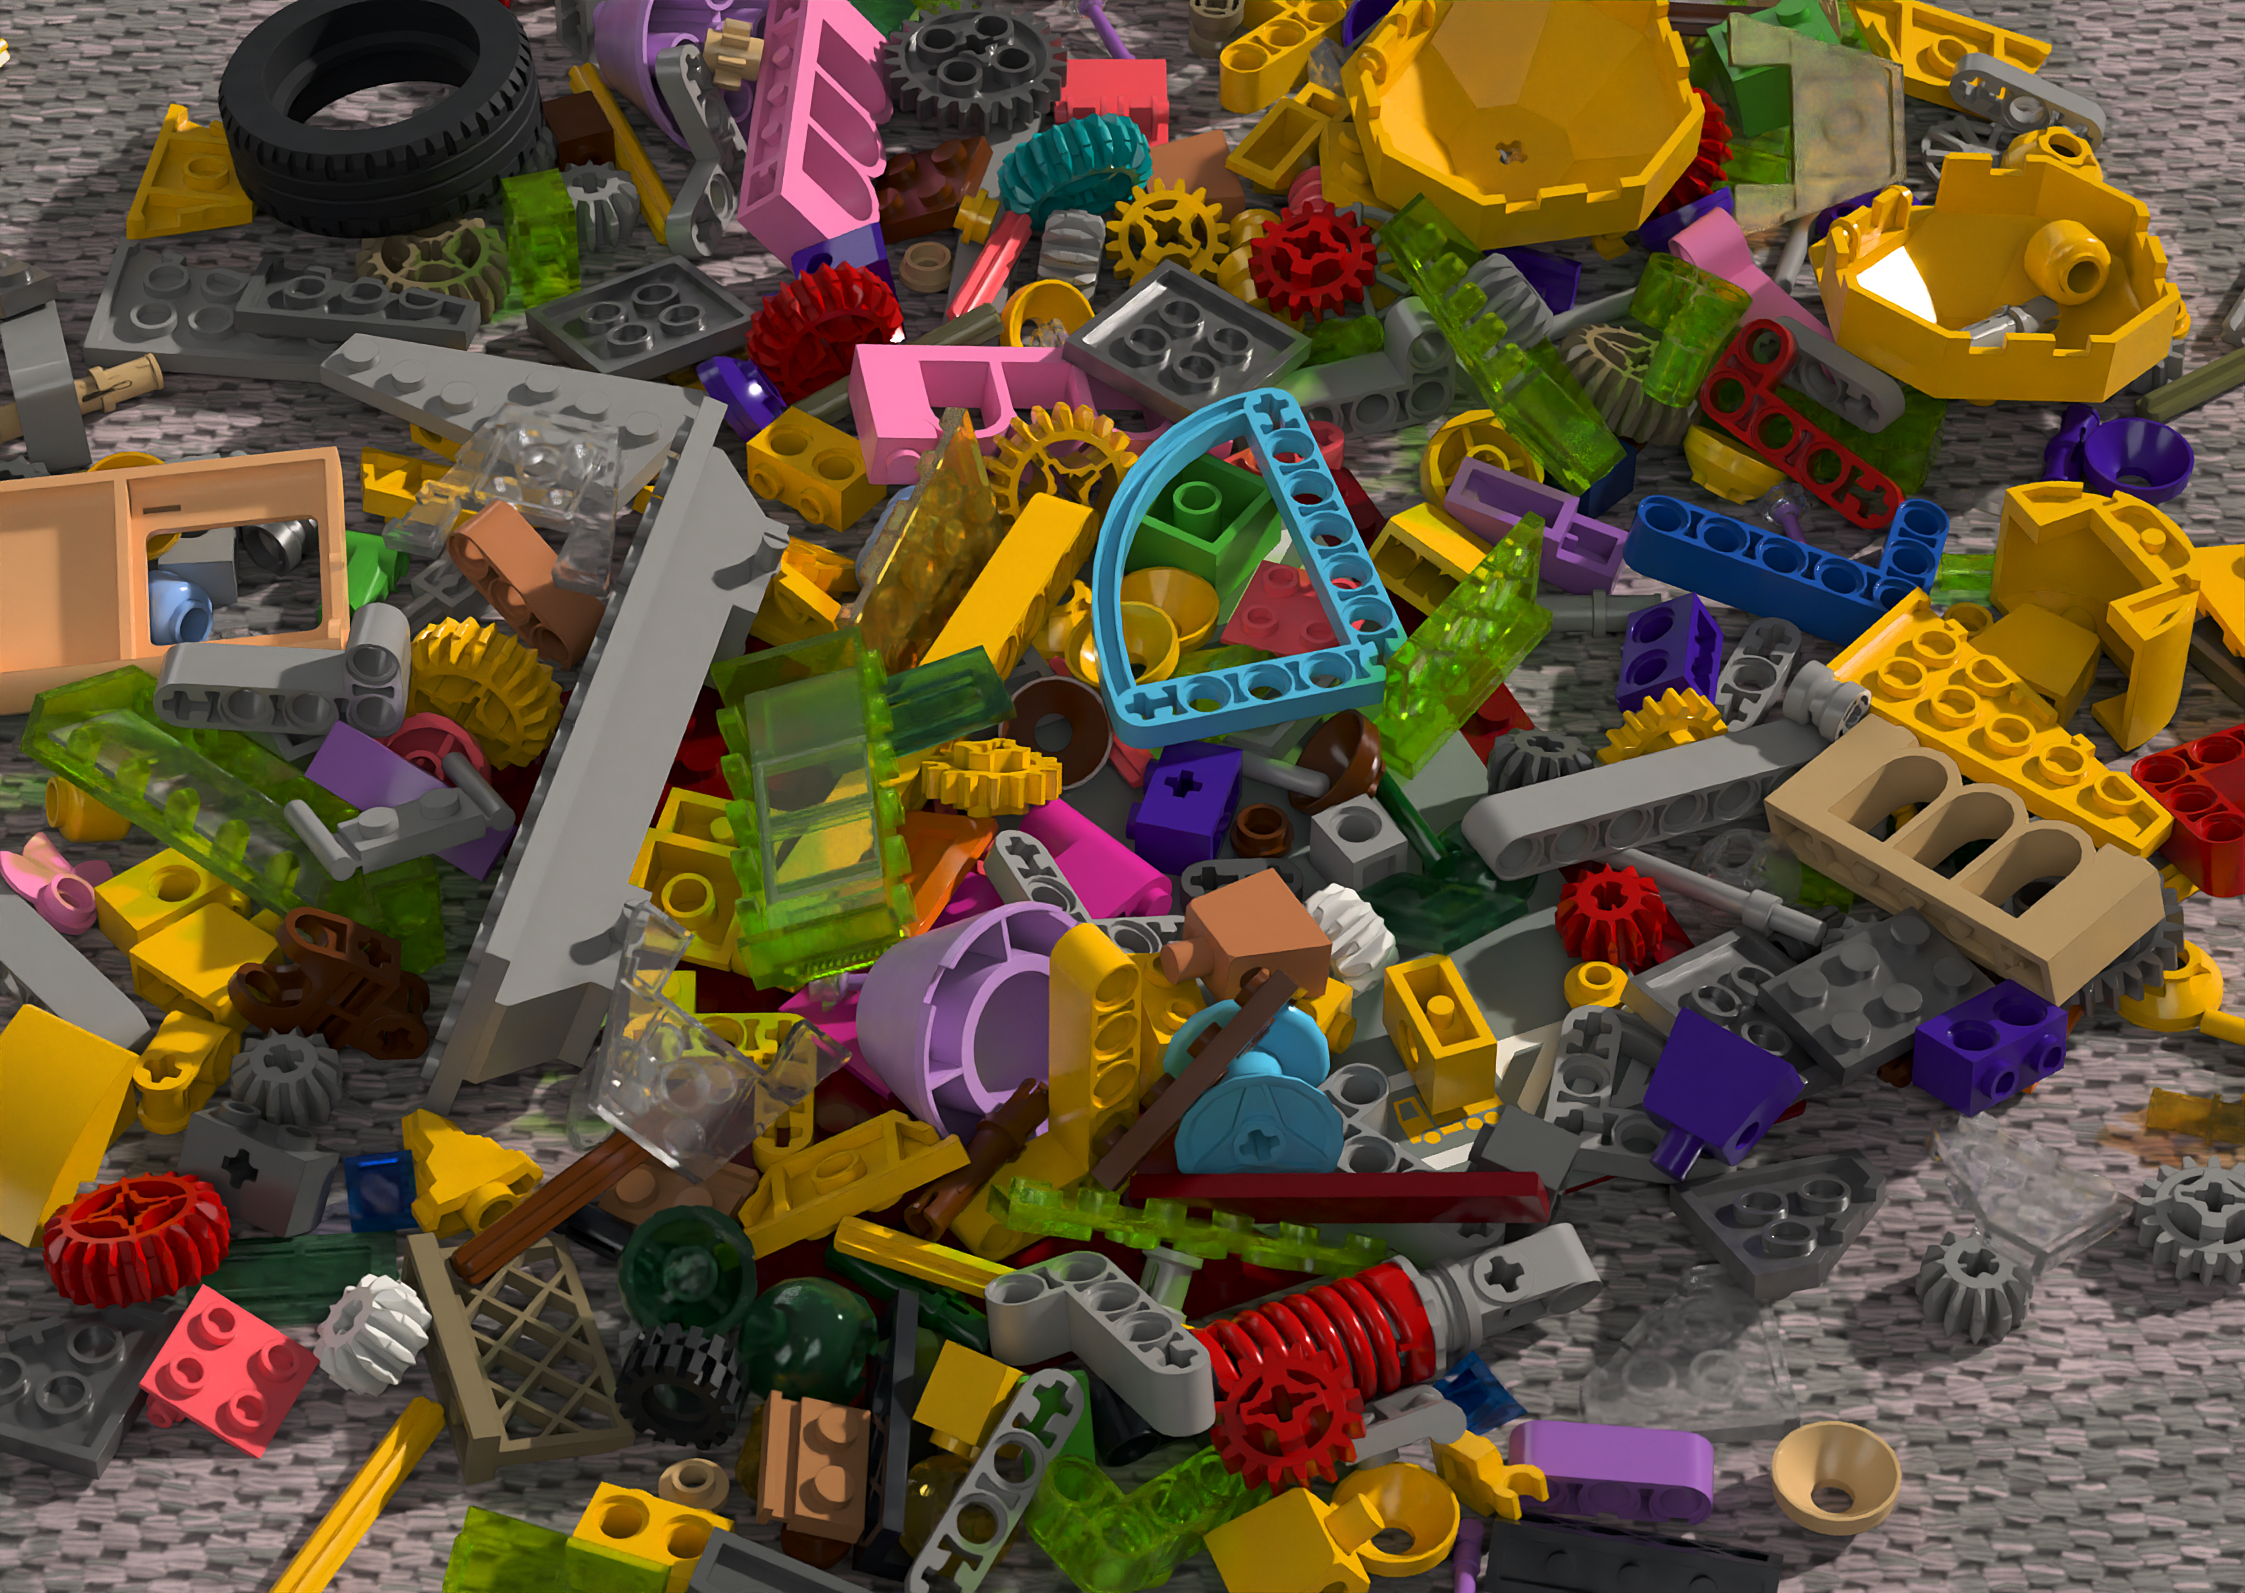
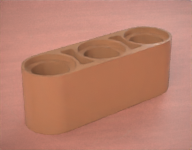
M493 500L448 535L446 544L452 561L531 649H538L537 656L540 659L547 661L550 658L563 665L559 669L565 672L588 655L604 615L605 607L513 506L502 500Z

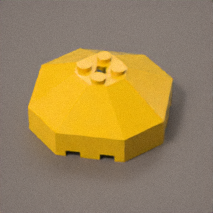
M1399 0L1340 69V77L1376 198L1475 251L1638 230L1696 158L1705 115V108L1700 94L1693 93L1688 79L1690 64L1679 31H1672L1667 17L1669 10L1668 0ZM1513 147L1521 150L1520 159L1523 163L1516 160L1511 161L1508 165L1500 162L1502 153L1498 150L1509 152Z
M1950 152L1944 156L1935 206L1912 205L1913 195L1907 187L1894 184L1888 185L1882 189L1878 196L1873 198L1871 208L1862 205L1849 215L1837 218L1830 224L1827 236L1809 247V258L1836 345L1866 363L1934 398L1965 399L1976 406H1990L1995 404L1997 400L2104 402L2167 357L2181 300L2177 284L2166 282L2165 275L2168 261L2159 237L2148 235L2147 230L2151 216L2146 203L2049 155L2025 154L2022 169L1991 168L1993 159L1990 153ZM2063 219L2079 222L2105 244L2111 257V273L2106 285L2097 296L2086 303L2074 306L2056 303L2060 315L2053 316L2044 321L2045 323L2052 319L2060 320L2055 330L2047 334L2005 332L2002 347H1970L1972 340L1970 332L1957 331L1987 319L1993 310L2003 305L2019 306L2037 296H2046L2031 282L2024 268V253L2029 240L2040 228L2048 223Z

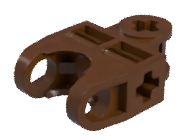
M298 907L291 910L278 924L276 939L282 951L295 964L279 965L267 961L265 965L248 962L241 965L228 980V994L235 1009L244 1019L267 1034L270 1027L279 1035L289 1034L299 1025L305 1038L311 1036L316 1030V1034L323 1033L329 1048L337 1050V1053L345 1044H348L368 1053L377 1060L417 1059L426 1051L429 1044V1030L423 1021V1014L427 1011L430 1004V989L426 981L420 976L401 970L402 942L344 916L312 907ZM296 928L308 932L314 944L304 940L297 933ZM368 943H370V945L364 951H361ZM246 984L269 997L270 1003L257 999L249 991Z

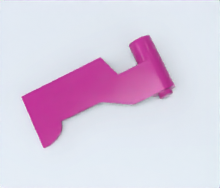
M1059 797L1058 800H1045L1044 805H1034L1025 815L1018 831L1033 836L1044 845L1092 919L1165 916L1168 914L1172 905L1171 880ZM969 872L929 931L1005 904L987 877ZM846 954L779 1007L778 1012L797 1014L806 1018L813 1026L815 1045L878 1095L880 1094L887 1101H890L896 1095L869 1067L859 1047L856 1031V1013L861 991L848 990L849 974H868L876 961L853 959ZM836 969L840 970L844 975L843 990L839 994H835Z

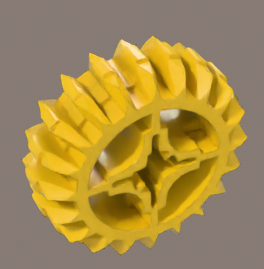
M1056 402L1051 419L1046 410L1040 405L1033 406L1031 409L1032 424L1027 425L1017 416L1011 418L1010 424L1016 434L1010 440L1001 434L993 435V442L1002 450L1000 456L986 455L982 457V464L995 473L994 476L985 477L978 481V488L983 493L992 495V497L981 504V510L987 517L996 518L991 526V531L998 538L1006 537L1030 499L1038 492L1067 500L1063 495L1056 493L1058 490L1054 482L1056 478L1048 466L1052 467L1060 475L1063 474L1065 476L1063 479L1067 487L1065 491L1072 499V502L1090 508L1088 493L1091 486L1101 478L1099 471L1103 469L1101 491L1092 507L1099 512L1100 516L1099 531L1095 542L1097 545L1100 530L1110 503L1127 472L1139 459L1135 453L1125 452L1130 443L1128 435L1123 431L1113 432L1114 421L1105 414L1094 419V411L1083 404L1072 414L1070 407L1065 402ZM1063 440H1079L1092 444L1082 453L1075 450L1065 457H1055L1045 447ZM1030 461L1033 467V476L1030 483L1020 491L1022 498L1018 500L1019 479L1024 467Z
M471 616L462 623L447 617L441 624L429 623L424 630L416 635L413 642H410L412 681L404 719L417 716L416 713L429 712L460 723L480 741L490 763L500 771L511 763L526 768L531 760L539 756L542 749L548 747L556 733L554 730L561 720L560 714L564 706L560 703L559 697L563 687L552 681L551 677L554 669L552 666L537 662V648L525 649L518 643V633L511 637L501 634L495 622L486 628L480 627Z

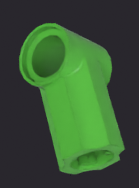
M349 529L345 530L350 627L353 614L358 608L368 603H384L389 592L399 593L400 589H395V586L400 576H407L410 563V546L406 539ZM322 601L317 609L319 626L322 622Z

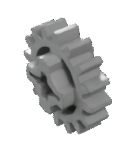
M2211 1155L2207 1167H2198L2190 1156H2186L2182 1159L2180 1171L2177 1172L2174 1168L2163 1164L2159 1166L2157 1180L2146 1178L2143 1183L2141 1198H2138L2134 1225L2140 1227L2139 1245L2144 1247L2155 1246L2152 1262L2155 1265L2165 1264L2169 1261L2177 1264L2175 1277L2180 1280L2187 1276L2190 1271L2200 1273V1280L2203 1286H2210L2214 1275H2223L2231 1286L2238 1285L2241 1270H2245V1164L2239 1162L2231 1170L2222 1169L2219 1157Z

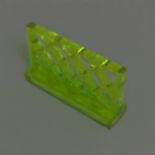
M1529 510L1387 661L1382 713L1373 721L1380 733L1382 758L1385 760L1387 767L1412 780L1552 629L1553 612L1535 603L1545 518Z

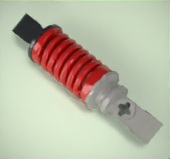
M1559 1223L1543 1228L1529 1237L1502 1246L1489 1248L1482 1253L1458 1261L1451 1257L1434 1260L1429 1263L1427 1269L1417 1272L1407 1258L1398 1255L1382 1261L1379 1265L1355 1272L1351 1278H1338L1332 1280L1328 1286L1320 1285L1308 1288L1304 1295L1300 1293L1285 1296L1280 1303L1275 1301L1261 1304L1256 1311L1244 1310L1237 1312L1230 1321L1218 1319L1209 1322L1205 1328L1186 1330L1203 1344L1210 1354L1214 1402L1224 1401L1218 1386L1221 1378L1231 1379L1236 1382L1242 1378L1237 1363L1241 1358L1250 1361L1256 1367L1264 1363V1347L1271 1346L1277 1358L1282 1359L1288 1357L1289 1350L1293 1343L1301 1344L1305 1360L1311 1361L1318 1352L1324 1350L1329 1354L1333 1370L1345 1365L1350 1371L1354 1384L1353 1388H1359L1363 1403H1366L1374 1398L1377 1390L1383 1394H1390L1396 1392L1400 1386L1408 1383L1413 1385L1427 1384L1442 1379L1446 1372V1354L1454 1351L1465 1354L1480 1348L1484 1338L1508 1332L1513 1328L1551 1315H1562L1577 1310L1596 1298L1602 1291L1603 1284L1574 1227L1569 1223ZM1102 1379L1089 1385L1094 1445L1104 1466L1116 1468L1129 1465L1150 1453L1191 1439L1194 1440L1207 1458L1215 1459L1220 1457L1222 1452L1215 1451L1209 1430L1215 1427L1213 1424L1201 1433L1190 1436L1174 1437L1165 1435L1155 1430ZM1293 1418L1286 1419V1420L1282 1421L1281 1423H1283V1422H1288V1421L1292 1420Z

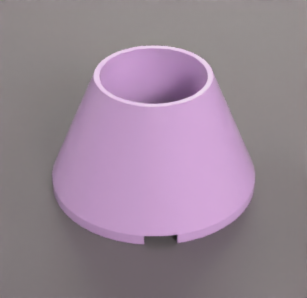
M1035 901L1003 905L898 942L882 954L868 973L861 989L856 1013L857 1039L862 1055L869 1067L919 1121L921 1120L934 1126L940 1140H944L953 1133L959 1136L965 1147L978 1132L975 1130V1125L987 1113L996 1112L1002 1107L1026 1078L1036 1079V1085L1029 1094L1037 1088L1040 1082L1045 1083L1049 1087L1050 955L1056 942L1074 926L1083 924L1077 922L1064 912L1063 908ZM1048 1118L1031 1134L1026 1142L1048 1131Z

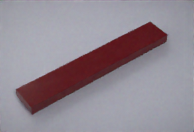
M1536 1171L1135 1174V1176H1130L1128 1197L1144 1225L1549 1223L1550 1211L1549 1196L1539 1173H1536Z

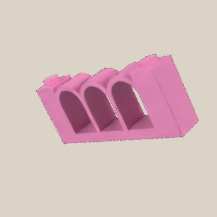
M769 0L763 38L764 47L757 78L737 221L792 273L794 271L791 257L795 252L870 223L878 222L880 219V212L878 211L879 202L870 181L882 175L887 165L886 150L877 128L889 122L893 114V100L889 97V85H884V47L890 45V42L847 0Z
M856 344L847 390L869 484L929 485L930 477H933L945 483L971 485L978 484V481L985 477L994 476L995 473L982 464V457L986 455L1000 456L1002 450L993 442V435L1001 434L1010 440L1016 434L1010 424L1011 418L1017 416L1013 408L1032 409L1033 406L1040 405L1043 409H1053L1056 402H1065L1073 414L1083 404L1094 411V419L1099 417L1096 410H1142L1148 432L1133 433L1123 431L1130 438V443L1125 452H1133L1139 458L1154 441L1176 423L1062 359L1063 348ZM930 407L980 408L985 429L974 431L956 429L939 420L933 414ZM1113 427V432L1122 431ZM1063 440L1045 447L1053 456L1065 457L1075 450L1082 453L1092 444L1079 440ZM1233 440L1218 445L1206 453L1223 460L1230 456ZM1030 461L1024 467L1019 479L1029 484L1033 476V467ZM1048 466L1056 478L1054 480L1055 484H1064L1063 479L1065 476L1063 474L1060 475L1052 467ZM1102 469V470L1099 471L1100 474H1101V478L1098 479V480H1101V481H1103V469Z

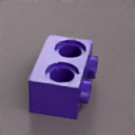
M1695 591L1629 614L1625 642L1621 644L1622 664L1619 684L1615 686L1614 691L1615 700L1621 714L1626 710L1632 711L1635 714L1643 710V700L1649 695L1655 702L1661 701L1663 694L1668 688H1673L1679 696L1688 687L1693 688L1699 696L1705 695L1715 707L1724 634Z
M2008 979L1915 1027L1912 1083L1968 1118H1971L2064 1068L2068 1013L2012 979Z

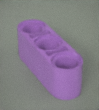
M1530 1420L1519 1424L1510 1434L1507 1466L1529 1464L1541 1469L1545 1475L1549 1499L1544 1502L1538 1501L1530 1495L1518 1496L1521 1511H1526L1527 1506L1546 1507V1513L1597 1517L1598 1512L1617 1513V1519L1666 1523L1669 1522V1517L1689 1519L1688 1524L1691 1525L1702 1523L1712 1512L1714 1450L1706 1438L1696 1433L1576 1422Z

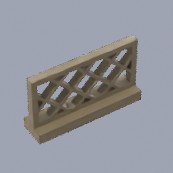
M434 1232L407 1235L400 1281L416 1292V1297L425 1303V1310L432 1316L431 1325L425 1332L429 1341L422 1348V1352L438 1401L445 1409L443 1416L446 1420V1426L466 1486L494 1480L496 1467L602 1454L634 1446L636 1435L630 1418L624 1419L619 1412L622 1403H615L614 1393L617 1388L615 1387L617 1381L565 1234L538 1239L491 1274V1280L481 1291L454 1277L451 1255L460 1246L439 1248ZM553 1258L558 1272L548 1283H545L519 1269L524 1263ZM505 1285H508L534 1298V1300L521 1312L494 1297ZM547 1306L572 1315L575 1322L566 1333H563L536 1318ZM480 1313L509 1327L498 1341L471 1328L472 1322ZM522 1334L551 1348L540 1363L511 1349ZM564 1356L591 1366L593 1372L583 1384L553 1370ZM497 1363L526 1378L515 1392L488 1379L487 1375ZM539 1385L569 1399L558 1414L528 1400ZM583 1406L609 1417L612 1428L588 1430L572 1422L571 1419ZM516 1415L544 1430L538 1437L509 1440L504 1426Z

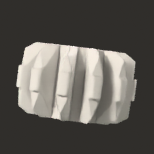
M1332 883L1322 891L1318 890L1303 903V907L1333 943L1328 977L1353 987V998H1357L1366 990L1371 991L1384 979L1385 968L1395 965L1400 960L1398 949L1395 946V936L1386 929L1383 924L1384 919L1372 910L1370 902L1362 901L1355 890Z
M368 1274L360 1280L357 1287L347 1286L342 1299L337 1304L329 1305L331 1313L326 1321L318 1325L317 1332L321 1337L315 1344L313 1354L320 1360V1368L329 1373V1378L345 1390L351 1389L358 1395L367 1392L377 1397L385 1391L389 1383L397 1386L401 1382L403 1372L409 1366L416 1365L415 1357L418 1351L425 1347L429 1341L425 1332L431 1325L432 1316L425 1310V1303L416 1297V1292L400 1280L395 1282L387 1275L378 1278Z

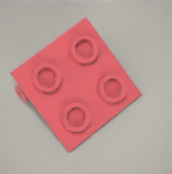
M1067 59V86L1061 88V100L1054 101L1055 125L1067 123L1072 117L1077 120L1084 119L1092 113L1098 114L1099 117L1107 113H1116L1118 117H1130L1133 123L1138 124L1140 132L1145 134L1150 148L1169 143L1166 59Z
M1266 560L1261 561L1220 637V643L1236 647L1238 666L1272 660L1273 656L1282 658L1340 646L1306 570ZM1336 578L1332 581L1333 585L1342 589H1355L1362 585V583L1342 578ZM1365 620L1355 621L1351 626L1359 631Z
M203 1284L138 1387L149 1394L146 1399L148 1406L146 1416L155 1426L169 1428L174 1421L181 1422L187 1417L246 1455L260 1459L320 1360L307 1348Z

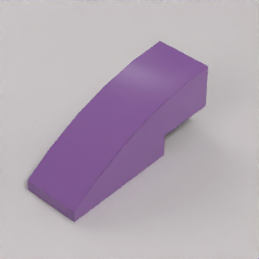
M1465 455L1444 499L1443 507L1467 529L1491 544L1499 553L1531 573L1574 595H1592V589H1605L1606 595H1612L1626 565L1622 554L1628 532L1578 514L1579 497Z
M338 719L304 776L363 812L375 807L390 808L417 800L424 793L433 789L454 788L417 764L403 758L363 732ZM513 824L506 831H496L490 826L485 828L487 837L444 849L434 854L485 883L519 827Z

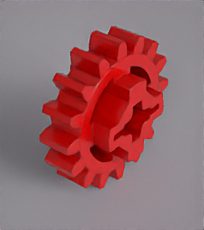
M1305 201L1302 207V214L1294 215L1291 210L1284 207L1281 209L1283 222L1277 225L1274 222L1265 220L1262 223L1264 238H1252L1250 245L1253 257L1248 258V266L1251 280L1254 281L1256 295L1258 299L1268 297L1271 312L1275 314L1287 306L1290 310L1291 321L1297 322L1302 317L1304 311L1312 312L1316 323H1321L1324 317V310L1332 308L1338 316L1342 317L1346 315L1344 302L1347 299L1359 304L1365 300L1363 286H1374L1376 282L1374 266L1378 265L1376 245L1372 244L1370 228L1368 225L1358 227L1354 211L1350 210L1339 218L1336 216L1335 203L1328 202L1322 212H1314L1311 202Z
M1293 1343L1289 1350L1287 1358L1278 1359L1273 1348L1268 1346L1263 1349V1364L1255 1367L1244 1358L1237 1361L1242 1378L1238 1382L1221 1378L1218 1382L1224 1401L1214 1402L1216 1416L1213 1425L1215 1427L1209 1430L1215 1451L1222 1452L1220 1457L1229 1476L1241 1471L1246 1489L1252 1492L1264 1480L1269 1481L1274 1498L1285 1492L1287 1483L1297 1482L1298 1487H1305L1311 1492V1478L1319 1474L1332 1484L1337 1481L1338 1478L1333 1463L1337 1459L1343 1462L1354 1463L1357 1459V1454L1350 1439L1366 1437L1365 1424L1362 1415H1360V1413L1365 1411L1359 1388H1353L1354 1384L1349 1369L1344 1365L1333 1370L1329 1354L1324 1350L1318 1352L1311 1361L1305 1360L1301 1344ZM1293 1418L1292 1420H1290V1421H1288V1422H1283V1423H1281L1282 1421H1284V1420H1286V1419Z

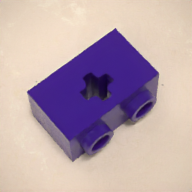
M1192 740L1164 746L1160 759L1151 758L1147 764L1143 781V795L1145 797L1142 803L1136 801L1132 803L1126 824V838L1135 841V854L1161 873L1181 876L1189 865L1197 861L1218 859L1242 796L1243 749Z

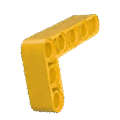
M1244 0V19L1240 24L1250 29L1251 32L1221 51L1219 69L1220 104L1225 109L1234 113H1255L1340 61L1344 57L1341 26L1347 11L1345 3L1341 0Z
M1083 923L1071 928L1056 942L1050 955L1048 1090L1050 1112L1048 1116V1131L1026 1142L1024 1145L1027 1146V1150L1015 1163H1006L948 1227L976 1257L988 1261L998 1262L1114 1200L1130 1186L1129 1178L1117 1191H1109L1090 1172L1101 1161L1092 1152L1105 1136L1120 1122L1129 1130L1139 1120L1142 974L1140 968L1093 923Z

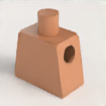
M1222 129L1150 148L1151 152L1149 154L1153 163V174L1147 180V185L1143 188L1146 194L1153 192L1154 178L1162 180L1165 190H1173L1178 178L1185 180V193L1192 195L1201 186L1206 189L1204 204L1206 207L1215 203L1221 204L1223 207L1222 217L1216 223L1230 224L1235 216L1245 211V195L1238 174L1225 168L1226 158L1230 155V151ZM1133 200L1128 201L1126 203L1132 205ZM1163 208V209H1157V210H1154V211L1157 212V211L1169 210V209H1173V208ZM1110 211L1112 221H1118L1119 219L1115 215V211ZM1197 222L1192 236L1200 242H1207L1206 234L1200 223ZM1172 235L1167 241L1158 238V242H1178V237Z
M1270 868L1192 899L1186 906L1182 941L1163 945L1160 951V961L1164 975L1170 983L1177 984L1200 978L1217 1002L1235 999L1245 985L1261 970L1268 977H1271L1278 969L1288 972L1308 991L1301 998L1305 999L1325 995L1333 943L1274 868Z

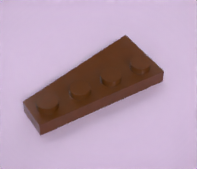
M1278 969L1271 977H1268L1262 970L1258 972L1233 1000L1242 1009L1224 1028L1215 1021L1212 1022L1189 1046L1187 1052L1194 1058L1193 1062L1177 1079L1169 1072H1166L1141 1098L1139 1102L1147 1109L1142 1117L1129 1130L1120 1122L1097 1145L1092 1153L1101 1161L1090 1173L1109 1191H1117L1177 1129L1181 1123L1180 1117L1206 1090L1222 1082L1229 1071L1226 1067L1235 1057L1238 1060L1241 1059L1269 1033V1028L1276 1020L1273 1016L1285 1004L1293 1008L1308 991L1288 972Z

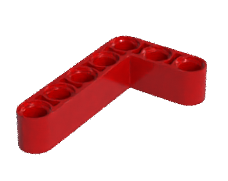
M2245 723L2146 756L2138 760L2131 768V779L2175 817L2170 837L2157 850L2202 892L2218 898H2231L2245 893Z

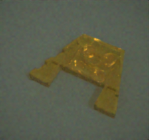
M1730 13L1727 16L1728 68H1788L1792 184H1739L1732 187V198L1735 203L1733 219L1740 227L1745 238L1834 207L1837 204L1879 191L1888 185L1901 183L1907 179L1903 64L1834 42L1829 44L1801 35L1799 31L1780 25L1775 27L1751 19L1752 16L1742 13Z

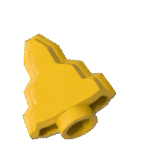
M419 1108L401 1118L404 1154L414 1166L408 1177L409 1187L416 1197L411 1204L412 1215L424 1233L434 1232L435 1237L439 1240L461 1233L467 1229H470L474 1235L478 1234L531 1195L534 1188L543 1179L542 1168L522 1150H504L490 1137L466 1135L454 1121L423 1108Z

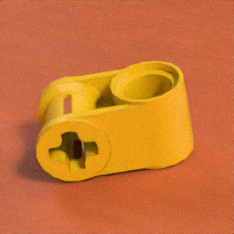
M180 1011L170 1012L165 1017L158 1033L139 1057L133 1073L134 1085L142 1092V1099L137 1107L138 1121L144 1129L155 1134L167 1135L178 1133L188 1128L191 1113L203 1110L217 1088L224 1085L229 1078L232 1056L240 1054L241 1036L238 1030Z

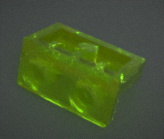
M431 856L386 867L367 874L354 875L357 903L347 905L348 917L402 942L401 970L420 974L431 966L447 963L439 874ZM368 943L361 951H364L370 945V943Z

